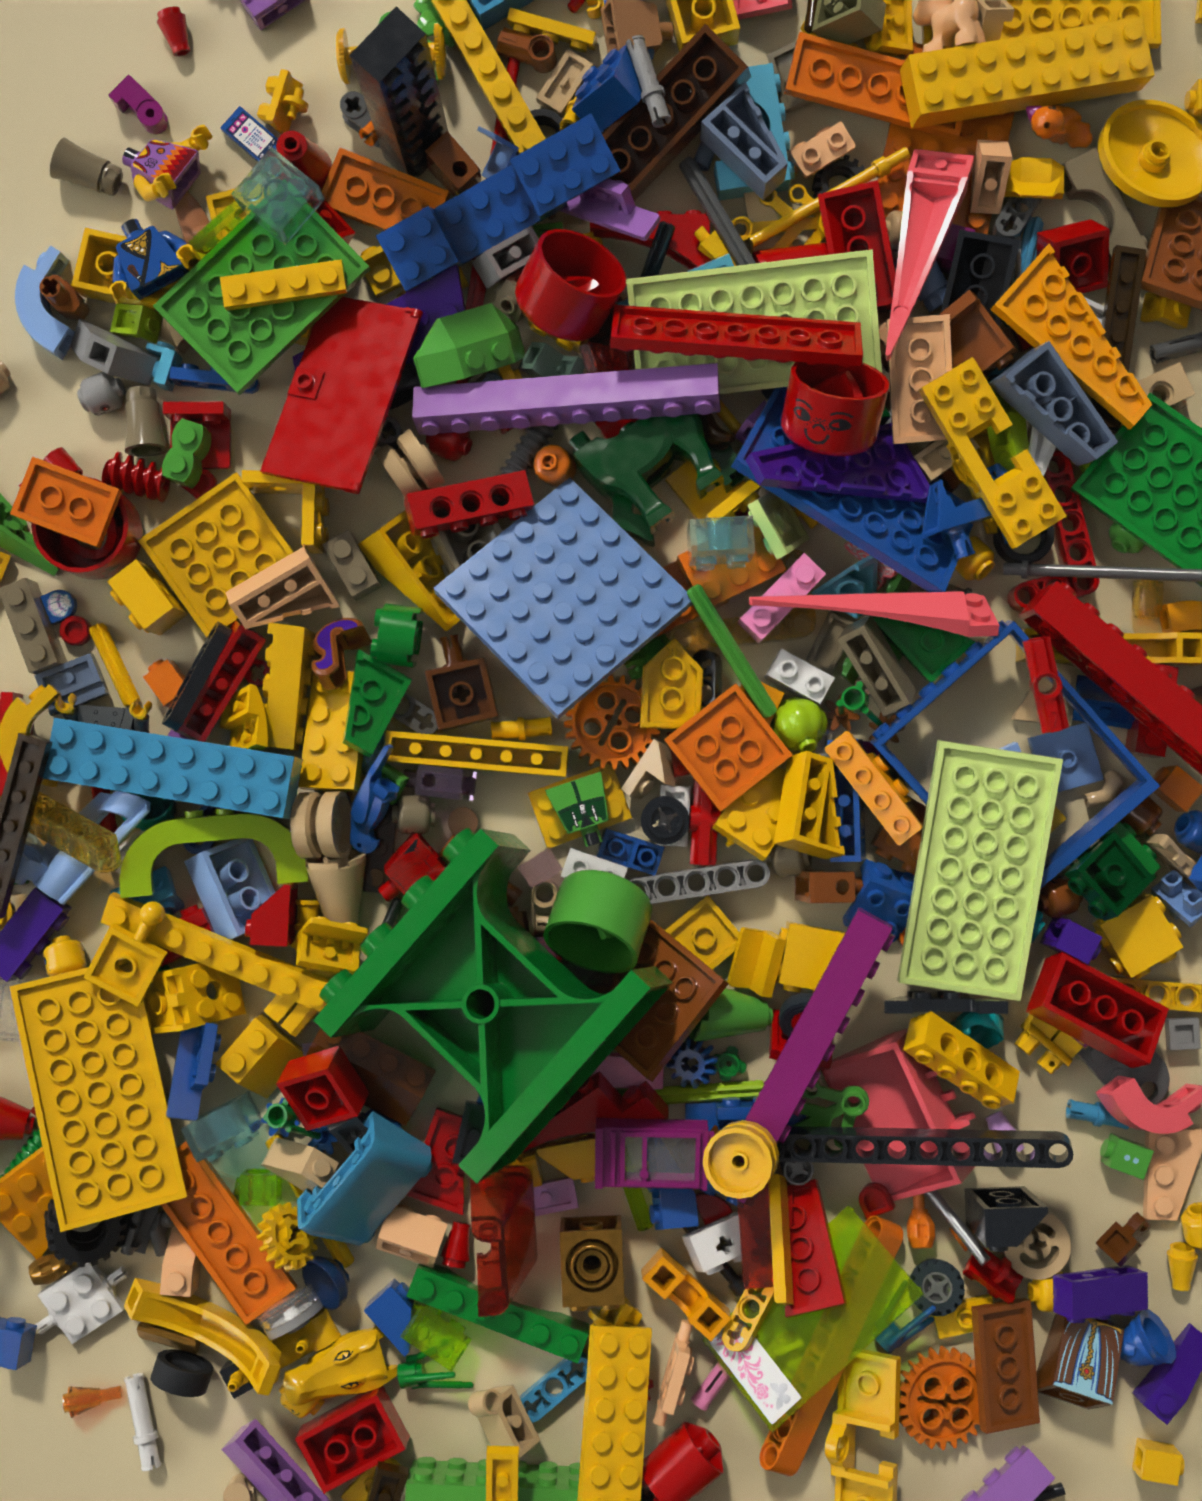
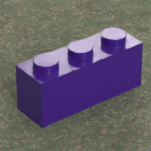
M37 887L31 891L0 931V977L6 982L18 978L21 980L28 974L33 966L30 962L36 954L41 955L44 949L50 945L51 941L49 938L55 930L57 932L66 925L70 918L67 914L71 911L72 907L67 903L62 905Z
M1124 1265L1122 1267L1116 1266L1053 1275V1312L1066 1317V1321L1071 1323H1084L1086 1318L1107 1320L1114 1314L1134 1316L1135 1311L1148 1310V1272Z

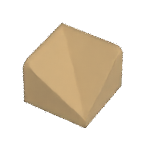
M163 318L162 338L185 354L191 345Z

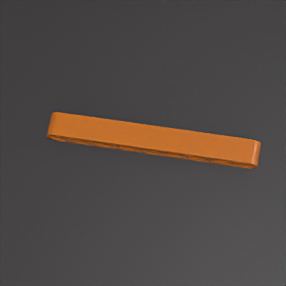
M875 1215L870 1216L865 1221L840 1275L847 1304L824 1310L791 1382L802 1398L771 1426L759 1456L760 1465L763 1469L785 1476H793L797 1473L901 1246L903 1230L900 1225Z

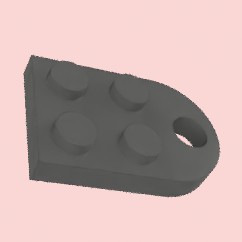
M1087 1046L1086 1049L1082 1048L1077 1053L1104 1086L1117 1076L1135 1078L1140 1088L1142 1084L1150 1081L1154 1085V1093L1147 1097V1099L1154 1105L1159 1103L1167 1093L1170 1082L1169 1071L1165 1062L1156 1051L1154 1052L1151 1064L1136 1068H1129L1090 1046Z

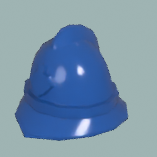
M1141 1310L1123 1329L1124 1335L1120 1359L1126 1363L1139 1367L1159 1366L1163 1363L1172 1364L1176 1359L1175 1344L1169 1330L1159 1316L1151 1310Z

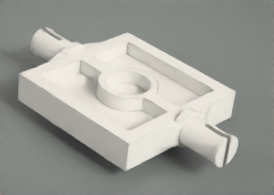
M91 1262L85 1263V1267H76L61 1279L41 1290L37 1296L47 1308L49 1315L35 1323L37 1325L36 1330L40 1329L38 1333L42 1335L56 1325L64 1332L71 1344H74L124 1310V1303L117 1295L115 1285L129 1277L128 1271H125L126 1268L121 1266L108 1276L97 1265L92 1266Z

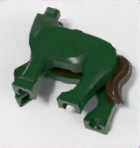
M711 413L707 415L688 414L677 417L662 416L643 420L639 419L635 423L629 422L620 429L619 434L612 438L596 437L591 441L586 433L581 431L569 440L570 446L574 449L572 452L575 463L582 476L600 495L613 502L612 519L630 536L641 540L650 547L655 546L654 533L658 531L656 526L664 519L669 523L675 518L673 510L665 505L651 488L656 486L671 471L677 460L693 464L697 473L696 490L700 499L707 495L706 489L712 484L718 487L723 483L725 491L728 493L748 478L731 467L737 454L730 444L735 441L737 435L722 429L716 423ZM714 464H716L721 469V472L716 468ZM635 506L639 509L642 515L633 513Z

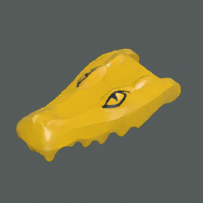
M377 1326L346 1333L327 1348L318 1351L314 1356L310 1357L307 1363L285 1371L283 1388L288 1402L298 1406L316 1399L361 1394L380 1388L397 1376V1365L394 1364L386 1367L379 1339L385 1336L384 1333Z

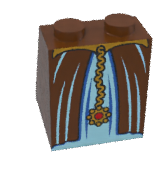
M1055 1314L1036 1371L1038 1393L1088 1410L1113 1405L1124 1330L1114 1327V1322L1110 1320L1086 1318L1084 1323H1071L1066 1321V1317Z

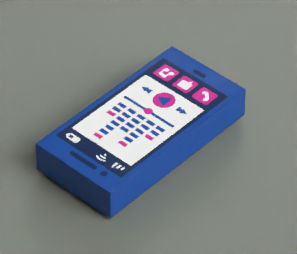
M239 106L220 128L224 134L267 170L275 161L278 138Z

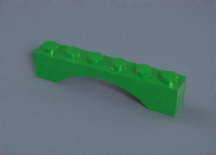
M435 1263L433 1268L418 1264L406 1297L575 1363L579 1362L589 1336V1323L560 1312L538 1309L503 1298L469 1282L450 1269Z

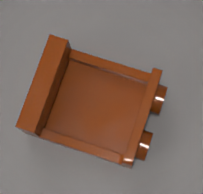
M968 290L939 314H950L952 369L973 357L988 381L987 375L996 368L1002 370L1014 360L1013 355L1018 352L971 290Z

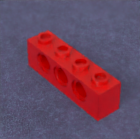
M522 470L408 493L404 499V506L412 537L421 535L422 539H428L438 536L439 531L451 529L452 533L467 530L469 528L468 525L480 523L482 527L498 523V519L509 517L511 521H514L521 516L527 517V511L533 508L534 502L526 471ZM501 495L505 499L506 505H496L492 501V496ZM472 501L476 505L477 511H466L463 508L462 502ZM434 507H442L447 511L448 516L438 518L434 515L432 509Z
M237 620L231 626L232 633L188 716L179 728L180 731L198 741H206L266 642V639L261 634L251 628L245 629L242 623Z

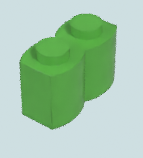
M183 418L176 424L172 433V448L167 452L162 464V474L170 482L193 489L198 483L202 473L201 461L206 457L211 446V433L203 425Z

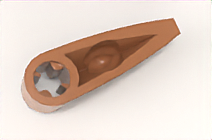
M187 191L175 206L183 240L190 244L196 252L208 253L217 245L212 225L200 204Z

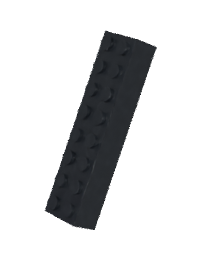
M396 6L350 54V58L384 158L398 171L413 177H419L428 168L425 150L448 131L426 33Z

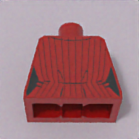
M411 834L385 863L384 872L390 879L380 886L378 890L387 902H391L399 894L403 893L405 895L408 889L425 875H428L435 881L448 865L442 858L437 856L438 853L421 834Z

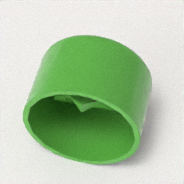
M599 870L576 871L565 877L560 884L544 930V940L555 954L581 968L602 973L626 972L637 964L652 916V904L641 888L621 876Z

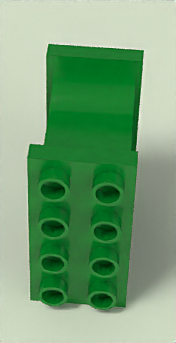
M465 828L444 849L442 855L450 864L437 879L433 881L428 875H425L416 881L405 893L401 903L409 911L396 926L392 928L385 922L374 929L364 940L360 950L368 958L352 975L347 969H344L331 978L323 987L319 997L327 1005L313 1021L330 1038L374 1030L390 1011H394L401 1015L477 1090L482 1099L485 1111L482 1135L476 1146L458 1165L477 1184L515 1162L673 982L656 966L631 970L616 988L607 994L597 993L587 988L522 927L509 910L507 903L509 878L514 869L531 850L514 834L481 828L475 834L470 828Z

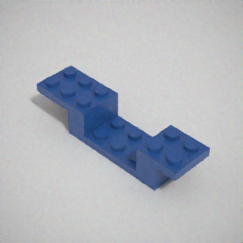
M592 113L511 158L510 162L512 165L433 209L427 206L376 235L405 292L414 289L455 265H458V268L480 256L484 251L568 207L567 202L620 173L621 171Z

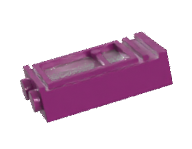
M596 1118L595 1189L626 1187L702 1189L707 1191L708 1179L704 1172L703 1156L704 1149L714 1136V1131L708 1130L707 1120Z

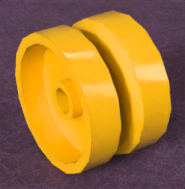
M746 1120L731 1122L719 1130L704 1149L703 1167L705 1176L713 1188L724 1196L736 1199L752 1197L764 1189L778 1168L779 1151L777 1143L770 1132L756 1122ZM741 1156L744 1158L745 1163L740 1162Z

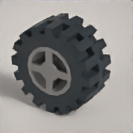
M930 1259L921 1262L913 1269L909 1277L908 1291L916 1307L922 1312L934 1305L936 1310L931 1315L945 1316L954 1312L962 1303L965 1293L964 1281L960 1272L952 1264L944 1260Z

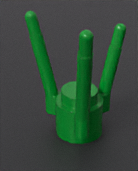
M450 1340L436 1344L417 1354L406 1356V1363H400L397 1367L398 1382L401 1389L473 1388L474 1384L462 1381H432L455 1378L456 1373L439 1372L426 1374L424 1363H418L419 1360L450 1346Z

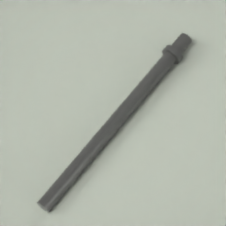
M1023 560L1022 563H1004L1003 575H1020L1021 579H1028V576L1202 582V569L1029 564V561Z

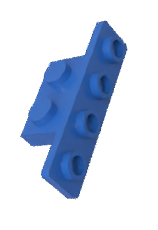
M206 1022L205 1025L180 1031L166 1117L196 1121L198 1119L202 1090L208 1086V1082L212 1083L215 1077L216 1064H212L213 1052H218L221 1042V1034H217L218 1024Z
M737 1097L723 1098L722 1102L686 1103L685 1119L707 1120L709 1131L714 1125L718 1126V1129L721 1130L731 1122L745 1120L757 1097H754L753 1101H741ZM792 1114L787 1124L792 1126L805 1119L806 1115L799 1114L796 1116Z

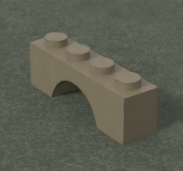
M1096 147L1063 163L1064 192L1068 199L1083 200L1096 206L1104 216L1106 227L1110 229L1108 277L1112 252L1116 245L1146 249L1147 255L1148 241L1143 234L1139 233L1132 210L1126 208L1121 198V190L1110 180L1104 171Z

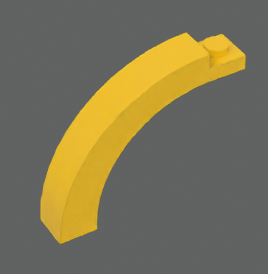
M139 1278L134 1279L124 1304V1308L131 1320L171 1329L206 1344L231 1360L245 1374L257 1394L269 1396L273 1384L278 1381L281 1365L279 1364V1359L282 1353L267 1336L250 1323L245 1325L239 1316L193 1294L191 1297L160 1295V1283Z

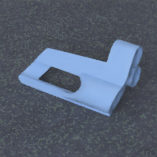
M114 791L112 794L100 792L45 845L31 831H28L15 883L23 885L27 880L32 881L39 890L64 905L150 812L151 802L140 796L121 791ZM108 813H114L127 818L90 860L84 858L81 852V843Z

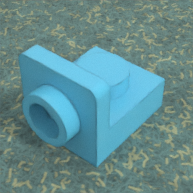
M158 341L157 345L147 342L146 349L160 357V361L157 360L153 367V382L161 389L173 392L175 383L169 378L171 366L180 367L183 358L175 351V347L171 344Z

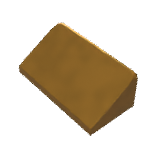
M140 1322L136 1329L138 1336L142 1339L192 1354H197L201 1343L182 1333L150 1323Z

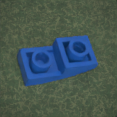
M604 829L602 835L603 842L599 844L596 853L597 857L656 875L665 847L614 830Z

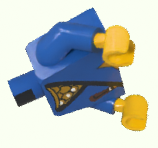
M130 219L121 226L127 239L116 245L118 255L114 258L113 283L109 287V292L116 304H119V299L127 295L129 300L133 299L131 292L141 300L181 279L189 272L188 262L193 258H197L199 261L201 257L190 244H187L185 240L169 231L158 232L154 226H149L143 230L137 219Z

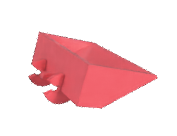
M908 1028L887 1034L833 1059L830 1069L820 1068L829 1088L842 1091L848 1086H858L867 1092L869 1096L868 1109L863 1114L856 1116L853 1127L962 1129L970 1125L969 1120L976 1118L972 1111L954 1115L948 1101L957 1097L954 1089L943 1092L936 1077L938 1074L926 1065L917 1062L914 1057L903 1051ZM851 1096L848 1098L851 1103L859 1102L858 1097ZM869 1140L858 1142V1146L864 1151L874 1149V1145ZM897 1140L889 1144L890 1148L896 1152L903 1151L906 1148L904 1143ZM925 1141L920 1145L925 1152L929 1153L934 1152L938 1148L931 1141ZM957 1142L952 1146L957 1153H965L969 1150L968 1145L964 1142ZM864 1164L872 1183L875 1182L885 1186L893 1201L962 1184L975 1168V1166Z

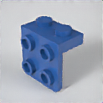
M865 859L860 867L863 887L856 896L855 902H852L843 916V924L849 927L858 908H861L893 925L890 933L895 935L892 941L895 942L907 924L915 876L908 872L903 873L892 869L884 863H876Z

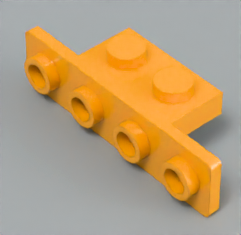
M845 731L825 747L826 753L833 759L835 765L897 845L903 844L923 828L922 824L906 805L911 801L907 795L909 793L907 786L899 778L894 779L888 771L891 767L882 755H876L874 752L867 754L850 731Z

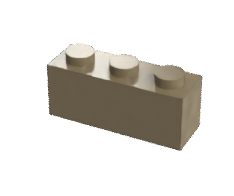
M23 578L0 587V598L28 672L38 674L66 663L67 659L54 625L51 624L40 598L42 593L38 583L28 578Z
M868 615L846 626L838 637V641L882 715L886 716L911 704L916 689L873 616Z

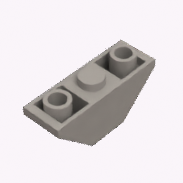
M79 319L70 345L81 361L109 375L145 385L151 384L154 364L160 359V357L84 319Z

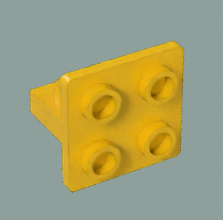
M322 916L309 918L291 942V947L297 948L296 966L334 973L347 969L353 975L359 968L360 943L367 937L368 928L360 927L353 922L339 923L330 921Z

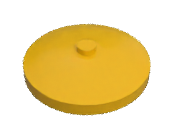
M1158 100L1132 101L1122 105L1110 115L1099 135L1098 153L1104 171L1121 191L1139 202L1155 207L1182 206L1201 195L1202 125L1193 116L1177 106Z

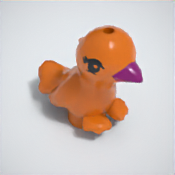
M1062 105L1026 107L1032 130L1036 136L1048 139L1052 143L1064 144L1067 142L1071 148H1087L1093 140L1090 133L1091 126L1089 123L1081 122L1082 116L1074 108Z

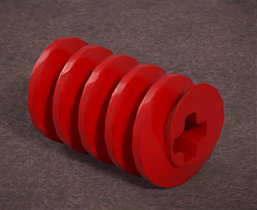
M117 452L113 459L107 460L102 472V482L120 490L123 489L128 494L135 492L139 497L146 495L150 500L158 498L161 503L165 502L170 489V481L163 476L162 467L160 471H157V463L155 461H152L149 467L145 468L144 458H140L137 465H134V456L128 455L125 462H122L123 456L121 452Z

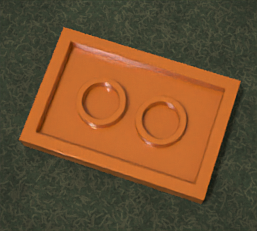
M32 456L10 515L100 549L122 491Z

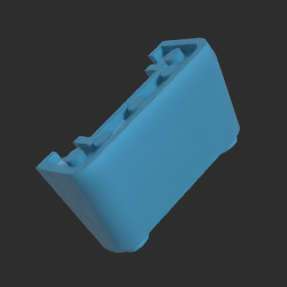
M372 1111L363 1121V1125L367 1127L366 1134L362 1139L357 1137L354 1141L355 1150L322 1189L316 1186L311 1192L306 1188L297 1199L298 1229L309 1235L357 1246L370 1242L380 1224L421 1177L427 1176L433 1165L431 1161V1147Z

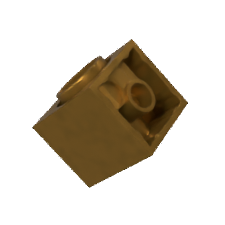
M621 1215L561 1217L559 1234L563 1308L569 1307L571 1311H585L589 1306H600L603 1310H614L619 1308V1305H625ZM594 1255V1256H597L598 1258H596V1259H589V1258H587V1256Z

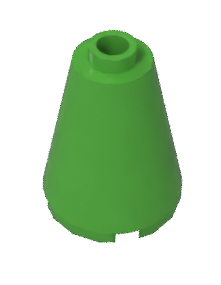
M725 988L689 1034V1037L694 1039L693 1041L700 1042L765 1031L767 1026L772 1023L773 1010L765 1000Z

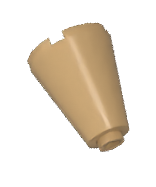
M351 849L349 855L343 858H327L326 856L323 857V855L321 858H306L305 867L323 916L334 922H353L358 924L366 854Z

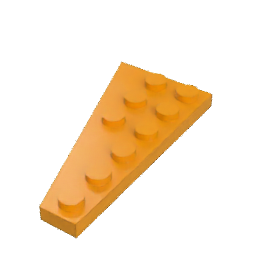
M1049 243L995 303L991 311L1034 348L1050 341L1080 387L1130 430L1152 406V403L1133 373H1128L1119 359L1121 354L1116 346L1111 347L1104 336L1106 333L1105 329L1082 293L1076 292L1068 279L1070 274L1065 266L1060 267L1053 256L1055 251Z
M43 1147L39 1148L0 1178V1222L35 1259L42 1257L48 1248L44 1216L45 1211H48L50 1199H53Z

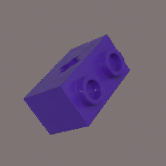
M1058 917L1051 919L1040 943L1058 953L1063 951L1085 964H1089L1090 960H1095L1100 953L1101 944L1099 943L1102 936L1069 919Z

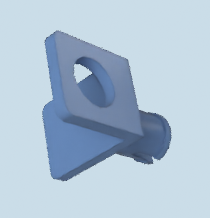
M479 126L477 131L497 142L482 173V176L487 179L512 165L510 159L515 157L519 147Z

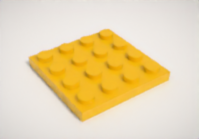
M238 472L137 540L206 638L217 622L229 627L235 620H239L230 607L225 592L294 552L251 490L241 482L242 477Z

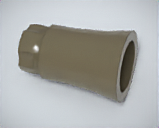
M65 137L56 145L50 162L51 178L81 185L99 193L104 192L114 196L122 183V168L79 147Z
M150 386L128 388V391H126L127 402L125 403V453L137 457H149L167 452L168 448L163 435L159 403L156 401L155 389Z

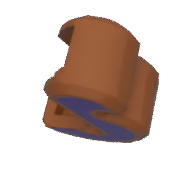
M355 618L338 619L324 625L315 634L313 647L319 660H313L311 666L323 688L335 690L346 683L347 672L344 650H354L371 645L372 640L360 620Z

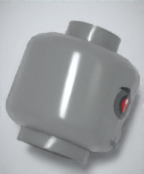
M100 372L83 379L80 389L77 391L78 399L85 411H91L97 416L119 409L123 404V395L126 394L122 381L105 372Z

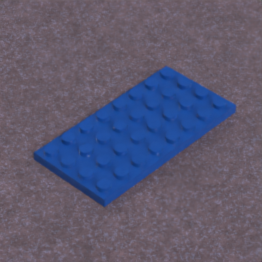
M787 387L773 389L731 465L733 469L756 483L757 481L745 460L751 452L794 444L785 435L781 427ZM762 486L927 592L946 591L958 560H956L952 541L948 534L941 533L923 539L922 532L926 503ZM945 489L947 495L951 496L955 507L966 503ZM973 524L968 525L969 527L966 528L968 536Z

